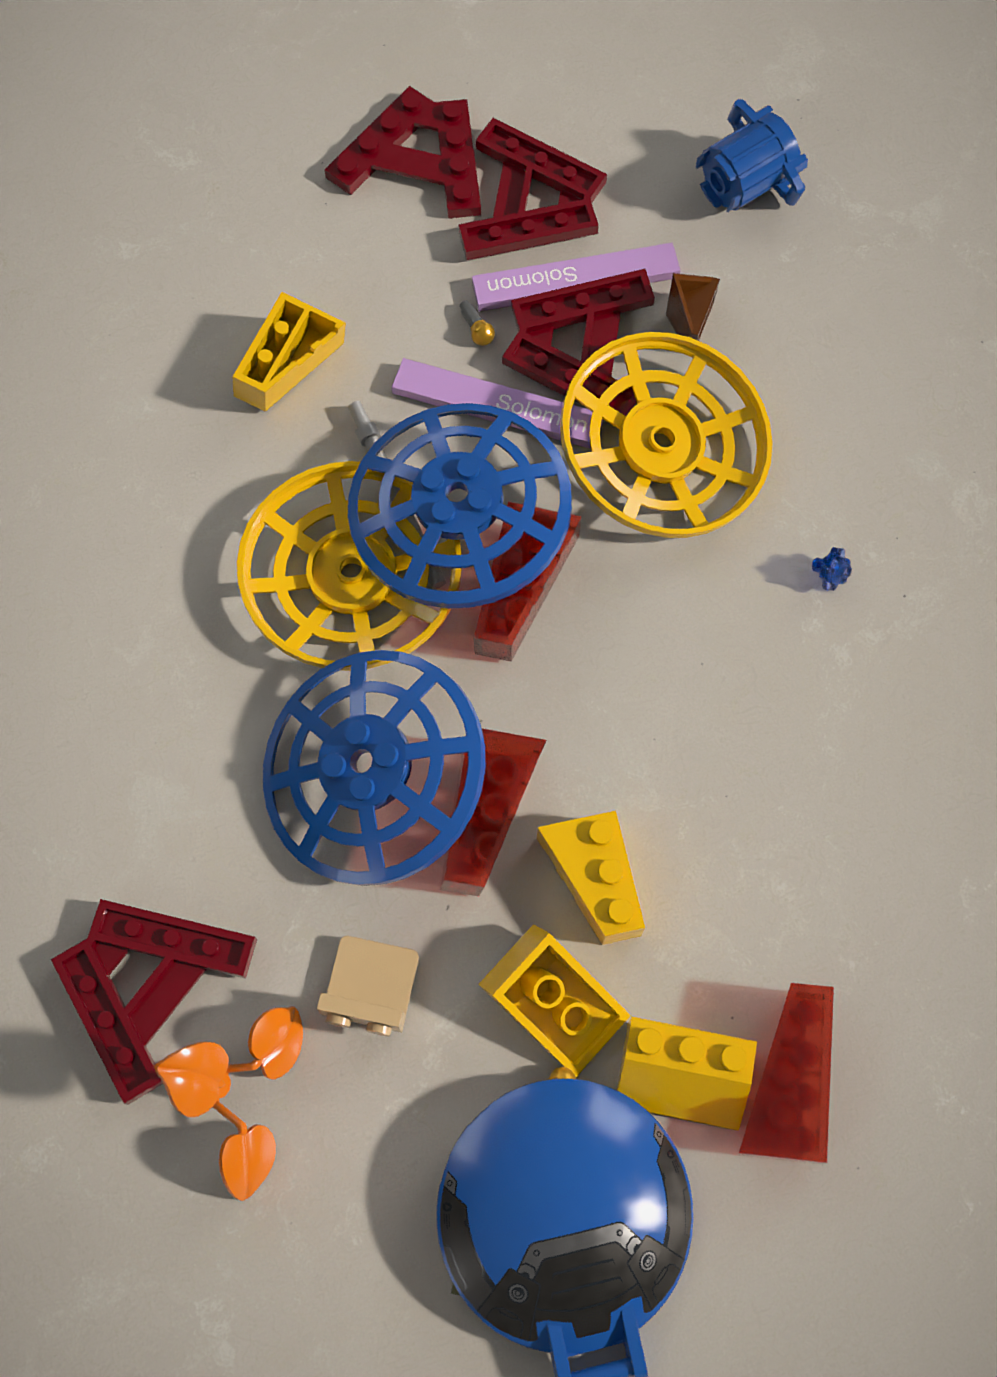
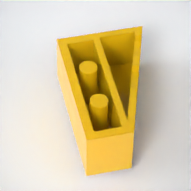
M281 292L232 376L233 396L266 412L344 344L346 322Z
M616 810L537 827L536 839L556 867L557 873L569 888L576 900V904L601 944L605 945L641 937L645 930V924Z

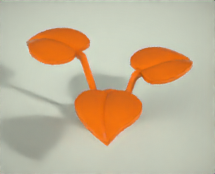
M295 1006L275 1007L265 1011L256 1019L250 1029L248 1038L249 1052L255 1059L249 1063L229 1065L228 1055L222 1046L214 1042L204 1041L185 1046L154 1065L156 1073L166 1088L170 1102L180 1114L192 1118L199 1117L211 1108H214L236 1126L238 1133L228 1136L221 1145L219 1170L228 1192L232 1197L240 1201L250 1198L269 1174L276 1155L275 1139L272 1132L264 1125L255 1124L247 1130L245 1122L221 1104L219 1099L226 1096L231 1086L229 1073L253 1071L261 1067L263 1075L268 1079L274 1080L285 1075L293 1067L300 1054L303 1041L302 1021L299 1011Z

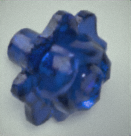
M833 547L823 559L817 557L812 562V570L819 573L824 590L835 591L838 584L846 583L847 578L852 573L851 561L845 557L844 548Z

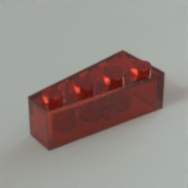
M508 501V507L521 513L523 504ZM535 507L532 519L552 531L558 512ZM571 515L568 532L560 550L549 566L535 580L508 597L482 605L474 634L475 654L510 662L513 660L580 536L581 516ZM503 522L499 540L512 528L511 525ZM524 533L509 550L493 560L491 571L495 583L523 568L540 551L544 544Z
M482 728L486 763L482 792L474 814L466 828L445 854L440 890L480 896L547 740ZM462 753L452 814L459 803L465 786L468 753Z
M799 983L790 984L738 1155L821 1165L827 1163L834 987Z

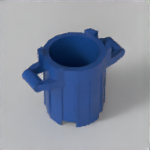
M737 99L727 117L734 132L709 146L697 158L696 169L702 167L705 181L700 184V187L706 198L715 208L723 205L727 207L726 212L736 211L772 188L785 200L786 204L793 206L804 193L805 184L798 173L807 168L808 159L805 153L801 155L797 139L789 125L781 117L771 112L773 109L770 105L755 112L745 100ZM742 116L748 124L744 125L741 120Z

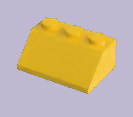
M631 1017L627 1024L617 1091L636 1101L649 1113L739 1131L752 1084L757 1041Z

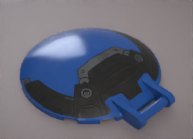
M550 1079L516 1088L494 1100L468 1124L449 1154V1159L439 1185L436 1205L438 1241L448 1274L469 1308L495 1332L527 1348L549 1352L555 1377H648L639 1328L659 1311L673 1292L684 1270L692 1240L693 1200L689 1179L680 1154L664 1128L645 1108L633 1099L610 1087L586 1080ZM624 1343L627 1358L573 1372L570 1371L568 1357Z

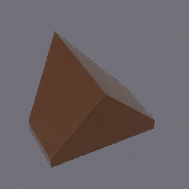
M673 273L665 315L676 334L687 336L697 341L700 340L716 299L720 279Z

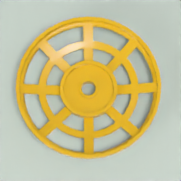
M645 332L627 335L611 341L595 351L581 365L572 379L562 403L560 418L561 444L567 464L576 482L589 499L604 513L621 524L644 534L664 538H688L704 535L722 528L743 513L757 497L766 481L771 465L773 442L771 425L764 403L754 385L739 367L719 351L693 338L666 332ZM664 349L685 354L693 359L684 376L663 370L642 371L637 350ZM623 354L628 375L614 382L601 395L600 399L582 387L585 380L600 365L613 357ZM705 365L714 369L730 383L741 397L745 405L744 408L726 414L715 397L697 383ZM646 383H664L676 386L678 389L673 399L651 398ZM632 387L637 405L630 410L627 416L608 406L619 393ZM691 394L706 406L714 419L703 423L700 422L694 412L686 406ZM575 399L593 412L589 426V440L592 452L573 453L569 426L571 410ZM602 419L620 429L618 447L602 450L600 443ZM748 421H752L757 445L756 464L753 474L732 467L735 456V441L732 428ZM661 433L666 435L670 440V447L658 445L654 439V434ZM720 433L722 437L723 453L721 463L703 456L706 448V437ZM626 461L629 467L638 474L632 489L617 478L608 464ZM597 466L607 482L617 492L627 498L622 512L613 507L596 492L584 476L581 468ZM695 468L715 476L707 488L692 496L684 480ZM651 481L670 483L678 500L662 501L648 498L645 494ZM726 481L747 487L743 496L729 511L711 522L706 520L698 505L713 497ZM641 506L659 511L684 510L693 527L669 529L646 524L636 520Z
M360 461L335 462L308 469L285 481L274 489L257 507L246 525L239 544L237 557L238 586L245 608L254 625L270 643L286 655L319 668H324L335 661L311 656L299 650L312 635L332 642L358 643L359 652L375 651L373 639L380 638L394 631L406 622L410 616H413L429 625L411 642L394 650L409 654L436 632L451 610L440 608L437 611L402 597L379 581L361 559L351 536L348 521V500H345L341 479L354 477ZM367 469L363 479L382 482L385 473ZM395 477L392 485L400 488L392 501L391 508L412 499L413 483ZM327 482L331 503L310 511L294 525H291L275 513L284 503L298 493L312 486ZM358 500V512L377 515L380 513L379 503ZM329 516H334L336 530L326 534L318 542L304 534L315 523ZM406 518L395 522L405 536L418 546L422 538L416 528ZM267 525L284 537L275 556L274 577L251 579L250 569L253 551L261 531ZM385 528L365 537L368 547L377 559L396 575V572L408 569L412 557L407 554L394 557L390 546L385 541L389 536ZM446 539L447 541L437 544L433 551L437 554L461 555L460 540ZM295 545L309 555L306 564V574L286 576L287 560L291 549ZM351 563L358 564L362 568L359 575L353 578L342 575V569L346 565ZM428 564L426 565L425 570L418 583V586L427 588L428 585ZM462 568L451 569L448 591L459 590ZM311 589L313 595L320 603L306 618L294 605L288 591ZM277 592L278 599L285 612L299 625L298 629L286 641L279 637L264 620L256 605L254 594ZM385 601L401 610L388 622L376 628H370L367 611L376 608ZM333 611L341 614H352L356 632H337L323 628L321 625ZM367 661V669L388 664L393 661ZM351 665L345 666L341 670L351 671Z

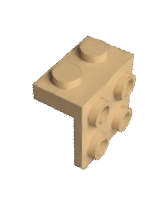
M344 936L339 942L327 994H320L317 1010L322 1016H326L325 1022L332 1025L349 1028L351 1022L367 1025L366 1031L369 1033L390 1037L391 1031L402 1033L419 962L418 953L413 949Z

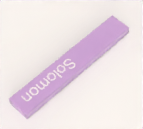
M673 243L475 275L472 276V284L478 311L480 312L510 307L511 300L640 269H646L650 283L670 280L673 273L680 274V267Z
M403 358L392 385L393 394L435 406L463 403L491 405L515 413L530 421L545 433L547 437L561 441L560 418L563 402ZM573 405L569 428L571 444L591 449L589 426L593 412L589 409ZM467 414L492 422L496 419L492 416ZM603 419L601 420L600 432L604 423ZM513 423L510 425V427L524 430Z

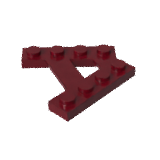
M409 86L324 169L326 179L352 195L376 170L444 186L448 219L481 216V202L467 99L434 102ZM419 127L437 131L440 155L401 145Z
M492 118L475 140L476 150L502 162L503 167L493 218L458 224L466 261L598 234L599 224L592 202L606 184L607 174L514 127ZM532 178L560 191L557 205L526 211Z
M646 269L511 300V308L518 333L503 354L502 364L565 396L572 379L581 365L595 351L611 341L617 340L620 313L654 305L655 296ZM586 321L581 361L551 346L553 329ZM614 357L600 365L582 385V387L598 399L614 382L618 381L612 377ZM632 387L619 393L608 406L627 416L630 410L637 405Z
M100 899L88 937L50 959L124 1104L129 1105L163 1084L154 1069L155 1062L146 1046L204 972L208 969L246 979L257 943L255 936ZM130 950L163 958L161 963L125 1006L110 974Z

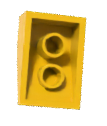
M534 924L478 984L561 1065L571 1069L576 1077L631 1016L549 932Z

